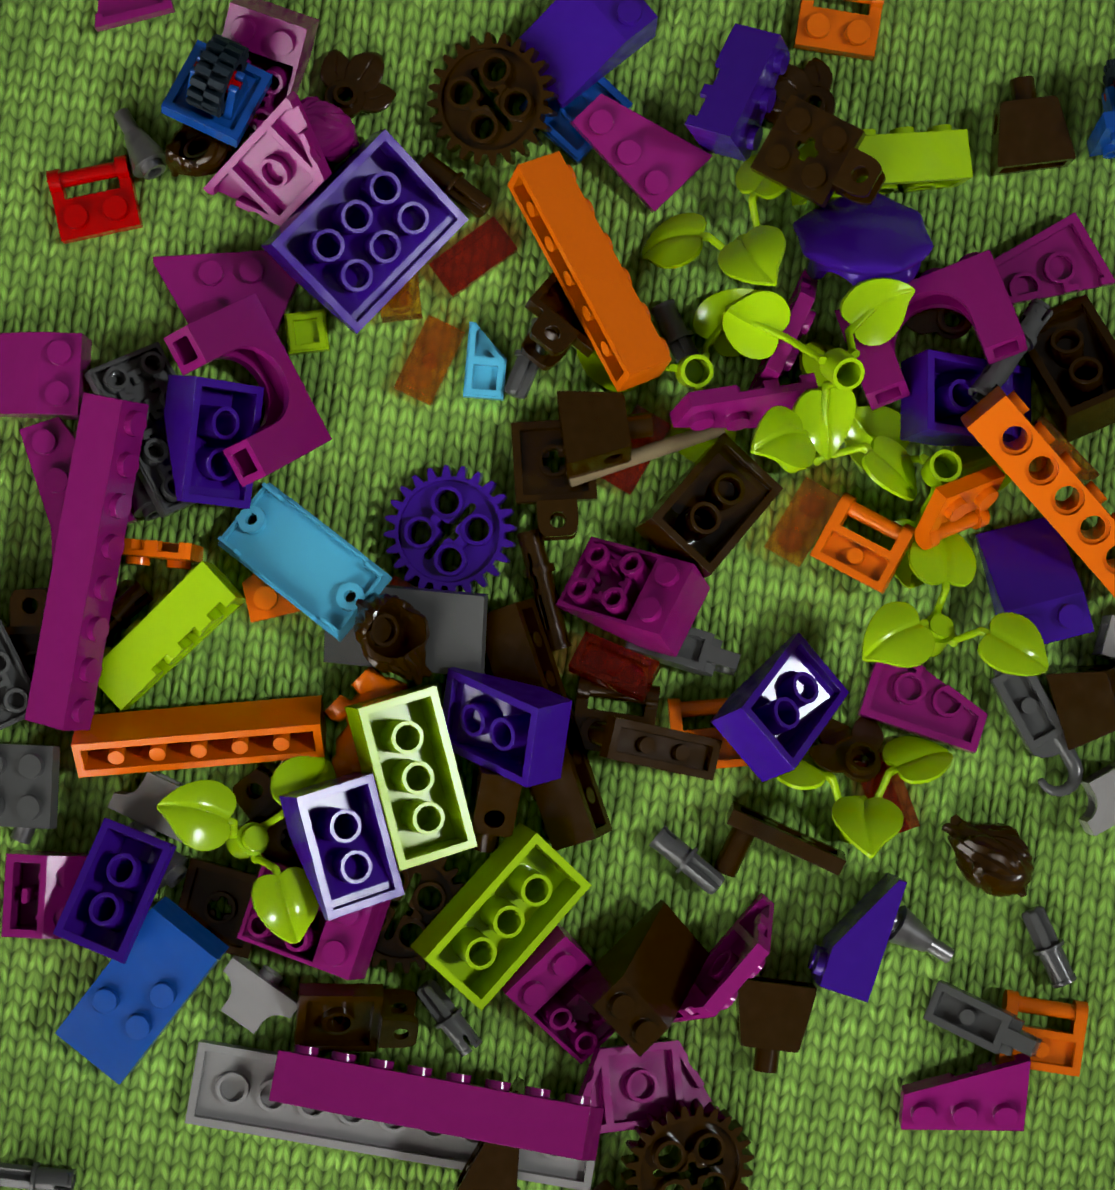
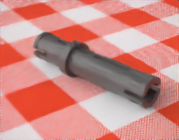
M1032 299L1019 318L1028 352L1035 347L1039 332L1053 315V310H1048L1050 306L1039 299ZM1027 351L990 365L987 363L980 376L968 389V394L972 395L971 399L978 403L998 385L1001 388Z

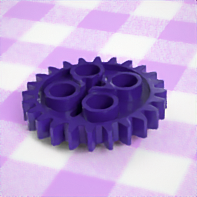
M444 465L441 477H438L434 469L428 468V480L425 482L417 475L412 476L416 488L411 490L401 486L400 490L406 497L404 501L391 500L390 502L399 510L397 515L385 516L387 521L395 524V529L384 532V536L395 539L396 542L386 551L387 553L399 554L401 556L393 565L394 568L400 569L407 566L409 570L404 580L410 582L418 576L420 578L418 588H427L432 583L433 589L443 590L447 586L450 591H458L459 586H462L465 592L473 593V582L475 581L483 588L488 587L485 575L490 573L499 577L501 573L495 566L497 561L510 562V559L502 553L503 549L516 546L514 542L506 539V533L517 530L516 526L505 523V519L513 515L514 510L501 509L500 507L507 499L506 494L493 496L492 493L497 484L494 481H490L481 486L483 474L478 471L469 480L468 470L464 466H461L457 475L453 476L451 467ZM450 491L455 492L459 499L457 509L450 514L443 513L439 505L442 495ZM474 503L476 506L475 510L460 522L455 529L459 535L457 539H445L436 550L434 556L429 560L426 559L425 554L445 536L446 532L442 528L445 523L456 524L466 508ZM476 519H484L488 523L489 533L485 539L474 541L470 536L469 527ZM420 522H427L432 531L429 541L424 544L416 543L412 535L415 525ZM456 549L461 554V565L457 570L449 572L444 568L442 558L446 551Z

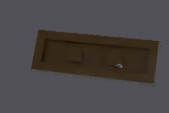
M608 715L607 722L596 721L591 724L588 730V738L591 743L601 746L599 754L601 757L712 781L714 779L722 740Z
M733 801L727 813V824L732 826L713 867L727 876L736 877L754 837L838 876L846 863V858L843 851Z

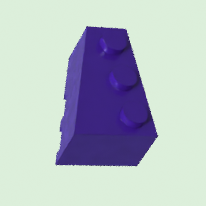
M737 23L733 26L715 62V66L720 68L713 85L704 84L700 97L704 98L705 101L698 115L689 114L685 122V126L704 151L745 162L750 157L752 151H756L759 148L763 135L761 125L766 113H770L774 107L776 100V89L774 88L779 75L785 74L790 61V52L780 34Z

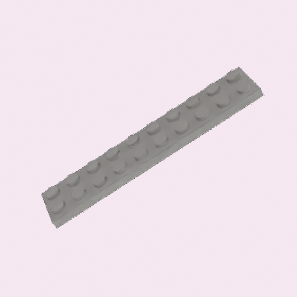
M204 1039L198 1042L185 1123L459 1170H463L479 1142L462 1137L269 1101L278 1052ZM519 1149L517 1179L577 1190H590L595 1161H582Z

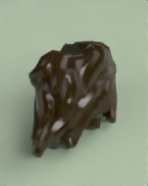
M183 123V126L174 134L170 144L167 145L165 150L166 163L173 177H177L179 174L195 177L212 175L217 173L232 157L231 152L235 147ZM248 131L245 132L240 143L249 138Z
M385 593L380 596L375 595L366 600L358 599L356 601L358 611L355 617L354 632L356 640L361 644L363 655L370 664L384 673L389 671L407 681L412 679L414 686L420 685L423 677H430L432 672L425 664V647L430 635L429 623L425 615L421 614L409 602L400 599L397 595Z
M957 814L950 818V823L943 824L942 830L949 834L948 840L955 852L956 864L970 884L982 888L989 895L998 897L1016 894L1024 897L1027 895V887L1032 880V873L1034 871L1033 858L1015 828L1003 823L988 825L969 823Z

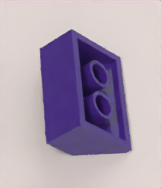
M104 818L53 934L125 964L177 846L111 819Z

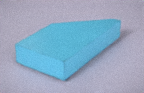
M469 321L463 397L504 401L507 359L481 330L478 324Z

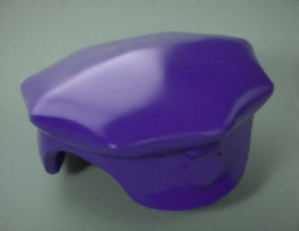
M880 193L877 194L871 205H860L843 196L829 199L825 208L817 206L793 223V229L798 237L802 253L809 259L807 265L809 277L821 279L827 272H831L845 278L853 286L861 281L880 277L892 278L909 284L916 277L921 262L930 254L934 247L927 233L921 213Z

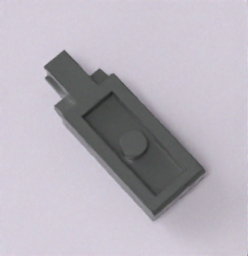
M693 627L690 628L676 658L641 648L628 641L624 652L700 676L703 674L710 677L713 676L714 671L734 676L741 654L721 649L723 641L714 638L715 634Z
M943 980L938 981L923 1017L925 1020L995 1054L1002 1053L1011 1056L1015 1049L1032 1057V1055L1037 1054L1042 1039L1022 1030L1025 1021L1017 1018V1015Z

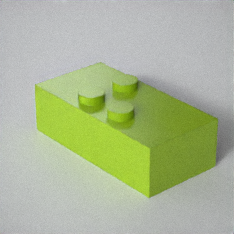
M418 685L346 706L345 710L361 771L374 774L398 870L402 871L477 847L437 687L434 685Z
M519 823L513 830L512 836L507 837L410 947L482 1011L592 885L537 832Z

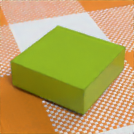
M324 309L284 314L290 356L330 351L326 311Z

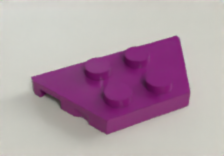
M294 91L276 107L203 187L208 194L213 196L219 191L236 199L235 206L248 212H256L263 219L278 226H281L332 174L299 96Z
M265 250L153 257L155 267L188 324L256 293L276 333H278L288 303L292 301L298 287L297 282Z
M805 268L788 302L791 313L790 322L785 330L782 331L799 340L803 334H807L816 316V312L810 309L816 298L818 279L810 278ZM779 339L774 354L769 358L761 360L748 390L761 386L764 380L778 379L786 371L789 372L799 350Z
M763 893L758 895L709 952L706 962L672 1023L715 1017L721 1009L725 1010L734 1003L738 996V990L748 978L755 977L765 965V958L770 954L774 903Z
M676 1039L656 1041L641 1057L626 1044L595 1048L578 1095L591 1097L590 1106L604 1108L600 1134L634 1130L635 1126L648 1128L650 1126L646 1117L648 1113L659 1119L662 1117L661 1105L664 1104L670 1112H674L676 1102L679 1099L687 1109L690 1108L693 1099H698L703 1105V1109L709 1102H712L703 1087L705 1085L698 1072L690 1065L687 1053L679 1040Z

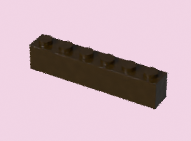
M534 598L488 612L486 654L490 663V675L543 687L567 698ZM571 709L561 779L529 787L530 794L534 801L537 802L543 819V832L555 851L596 839L612 831Z

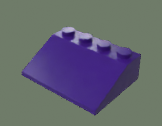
M386 129L373 133L261 247L290 277L351 331L357 334L469 219Z

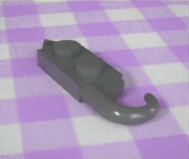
M993 669V677L989 680L1027 750L1033 756L1040 758L1053 757L1059 754L1068 770V779L1064 784L1053 786L1044 778H1039L1038 785L1051 796L1062 797L1070 795L1082 782L1083 766L1075 749L1068 750L1059 717L1037 676H1016Z

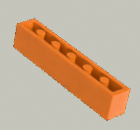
M560 151L518 164L507 186L616 391L622 392L660 377L672 360L668 344L664 338L659 336L651 322L648 307L637 296L632 286L631 276L628 270L621 266L613 251V244L609 235L602 231L596 220L592 203L582 194L576 182L573 168L566 164Z
M322 695L94 714L90 730H77L73 732L71 748L78 778L286 761L297 756L325 757L327 727L325 714H323Z

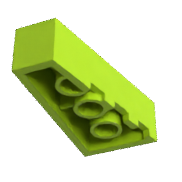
M950 124L931 126L925 132H914V127L911 126L898 127L890 130V134H876V129H861L865 132L866 136L858 150L875 158L880 163L886 177L879 191L882 195L896 192L899 185L903 186L904 193L957 187L973 178L967 129L952 130ZM809 141L799 149L801 153L800 160L805 161L808 156L815 158L818 155V151L814 148L815 142ZM868 176L860 177L857 183L864 182ZM834 190L830 199L842 197ZM790 191L792 206L807 204V199Z
M201 561L184 575L182 581L172 591L166 592L153 604V610L143 620L139 618L122 633L124 638L113 649L111 646L104 649L102 673L98 682L99 688L120 710H129L246 602L245 597L215 564Z

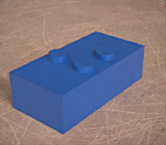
M165 896L147 913L126 963L123 964L112 959L55 1034L120 1085L150 1050L225 954L229 946Z

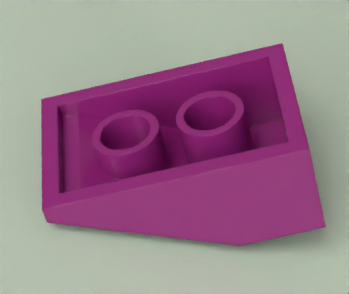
M0 333V417L41 419L60 417L64 420H79L83 393H89L90 386L84 375L91 369L92 340L82 333Z

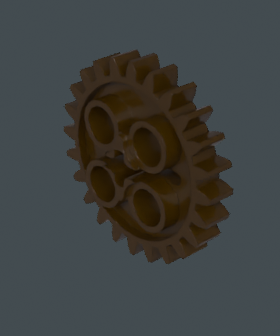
M486 32L484 44H481L475 36H470V49H466L459 43L455 44L458 56L454 59L444 54L443 59L448 68L446 71L434 69L433 72L441 78L440 84H430L428 86L438 96L437 99L428 101L427 106L437 109L439 112L429 120L435 125H443L436 136L442 140L451 138L446 147L449 151L454 153L461 148L460 159L469 161L474 155V163L481 167L484 166L488 157L491 166L499 168L502 156L508 163L513 165L516 162L515 152L517 151L528 158L530 152L527 144L530 142L538 146L543 144L537 135L539 130L545 132L552 131L551 127L544 122L545 117L557 116V112L548 107V102L559 99V95L547 91V88L556 82V78L551 75H542L550 65L545 60L535 63L539 52L533 47L525 52L526 42L520 38L511 46V37L506 33H502L498 44L495 36L490 32ZM505 62V76L499 81H493L491 72L494 66ZM475 70L479 71L486 88L497 95L495 103L512 124V130L507 131L499 112L488 106L491 100L474 78L473 72ZM471 85L473 89L471 100L464 105H460V91L463 87ZM521 96H526L528 101L526 110L522 114L514 116L512 112L514 101ZM492 119L494 123L492 134L485 139H481L479 134L481 124L485 120Z
M448 856L401 871L405 878L404 893H406L414 874H421V880L409 902V907L414 909L413 913L410 911L404 913L393 937L387 939L385 933L398 907L392 903L393 899L400 901L404 895L391 899L386 913V922L382 925L373 952L372 967L375 968L384 959L387 960V970L389 973L393 971L396 963H402L405 974H409L411 964L414 961L417 962L422 971L426 970L427 962L410 947L411 943L404 940L401 930L404 925L414 923L419 925L424 931L466 884V882L454 883L452 879L458 873V867L449 870L443 867ZM425 886L436 887L442 896L441 903L435 907L425 906L419 897L420 890Z
M679 1099L676 1102L674 1112H670L663 1104L661 1105L662 1117L656 1119L648 1113L646 1117L650 1126L647 1129L635 1126L634 1129L640 1136L639 1140L626 1141V1145L633 1154L621 1157L624 1165L629 1168L621 1173L624 1182L629 1184L624 1190H665L671 1184H676L674 1190H748L749 1188L741 1179L742 1177L753 1175V1171L745 1164L754 1159V1155L748 1148H745L751 1142L744 1133H741L743 1127L736 1119L732 1120V1116L726 1109L718 1112L719 1109L713 1102H709L703 1109V1105L698 1099H693L690 1108L687 1109ZM712 1137V1140L706 1147L699 1148L700 1143L705 1138ZM673 1145L668 1154L659 1156L660 1151L665 1146ZM715 1176L714 1181L710 1185L702 1187L707 1178Z

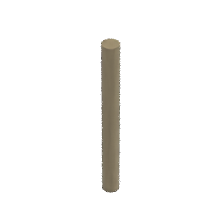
M708 428L701 431L687 430L632 449L631 461L628 463L568 479L570 486L574 487L720 437L725 433V428Z

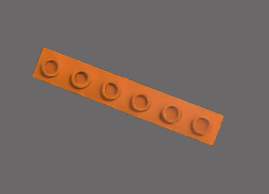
M998 385L961 416V421L1115 597V558H1106L1108 551L1115 546V512L1110 515L1103 507L1102 503L1107 498L1092 480L1084 485L1076 474L1082 469L1068 452L1064 451L1059 456L1050 444L1056 439L1043 423L1039 421L1033 426L1024 414L1030 409L1013 390L1007 396ZM1013 426L1021 427V434L1016 440L1012 442L1003 441V434L1008 428ZM1039 456L1047 457V463L1043 469L1035 472L1029 471V465L1033 459ZM1065 486L1073 487L1069 498L1063 501L1055 500V495L1059 489ZM1098 516V522L1093 528L1081 530V524L1087 517Z

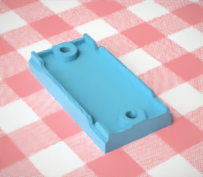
M263 482L261 489L251 499L250 509H242L223 535L217 538L219 540L218 546L341 642L355 625V617L358 611L356 601L358 599L366 600L375 595L379 596L392 580V577L273 484ZM257 516V521L249 525L250 520ZM354 592L356 594L355 599L347 602L346 596Z

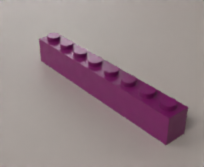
M83 393L25 715V720L62 731L90 730L95 712L94 704L98 682L102 673L106 638L110 628L109 622L112 605L117 590L120 561L124 551L128 517L132 508L136 473L139 469L142 440L147 426L148 404Z
M295 1044L294 1052L278 1050L269 1101L576 1160L596 1161L604 1108L590 1106L591 1097L566 1093L564 1101L550 1098L551 1090L525 1086L523 1094L510 1091V1082L486 1079L485 1086L471 1084V1075L447 1071L446 1078L441 1079L432 1077V1068L408 1064L407 1072L393 1070L394 1061L370 1058L369 1065L356 1063L357 1055L332 1051L331 1058L318 1056L319 1048Z

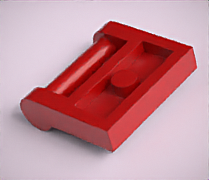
M126 154L115 156L112 162L65 172H61L60 169L46 171L60 238L64 244L143 228L132 171ZM115 177L119 179L120 188L67 199L65 188Z

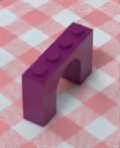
M990 249L982 253H969L958 262L944 268H931L923 272L919 278L912 280L909 285L915 289V293L909 302L900 329L888 342L879 346H867L860 343L854 336L856 349L860 351V356L857 359L862 362L865 369V375L861 384L872 410L910 396L896 358L895 344L902 326L912 316L921 311L932 308H947L965 316L977 334L989 365L1028 350L1023 329ZM840 309L834 312L846 342L845 329L850 324L842 318Z
M256 293L198 319L163 338L182 375H186L212 361L227 359L244 366L254 376L259 386L265 387L263 396L265 412L260 427L252 435L223 450L242 487L273 473L332 440Z

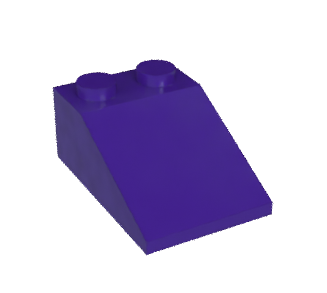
M555 0L519 38L526 42L525 52L532 47L539 52L535 63L545 60L550 65L542 75H551L556 78V82L548 87L547 91L559 95V99L555 101L563 109L653 39L656 35L658 16L644 0Z
M927 349L901 361V371L910 396L901 399L900 440L934 446L982 447L965 427L960 417L977 404L971 399L972 395L968 394V389L982 373V370L988 363L987 360ZM1017 365L1001 389L1007 396L1013 390L1030 409L1024 415L1031 422V367ZM1013 426L1008 428L1003 434V441L1012 442L1016 440L1021 434V427Z
M168 375L164 421L177 501L250 509L253 482L244 487L241 486L223 450L258 430L261 421L265 387L198 376Z
M1045 517L975 534L995 615L1013 612L1028 618L1039 630L1044 644L1095 632L1086 596L1065 540Z
M798 632L792 635L729 696L710 722L757 777L764 782L790 772L797 767L847 697L849 691Z
M448 668L443 714L453 753L526 788L561 779L572 700L543 687L461 668Z
M352 772L279 796L289 836L325 920L330 921L405 895L373 773Z
M887 873L823 937L821 946L814 945L809 957L808 968L812 969L811 976L820 987L868 1003L907 885L906 881L896 875Z

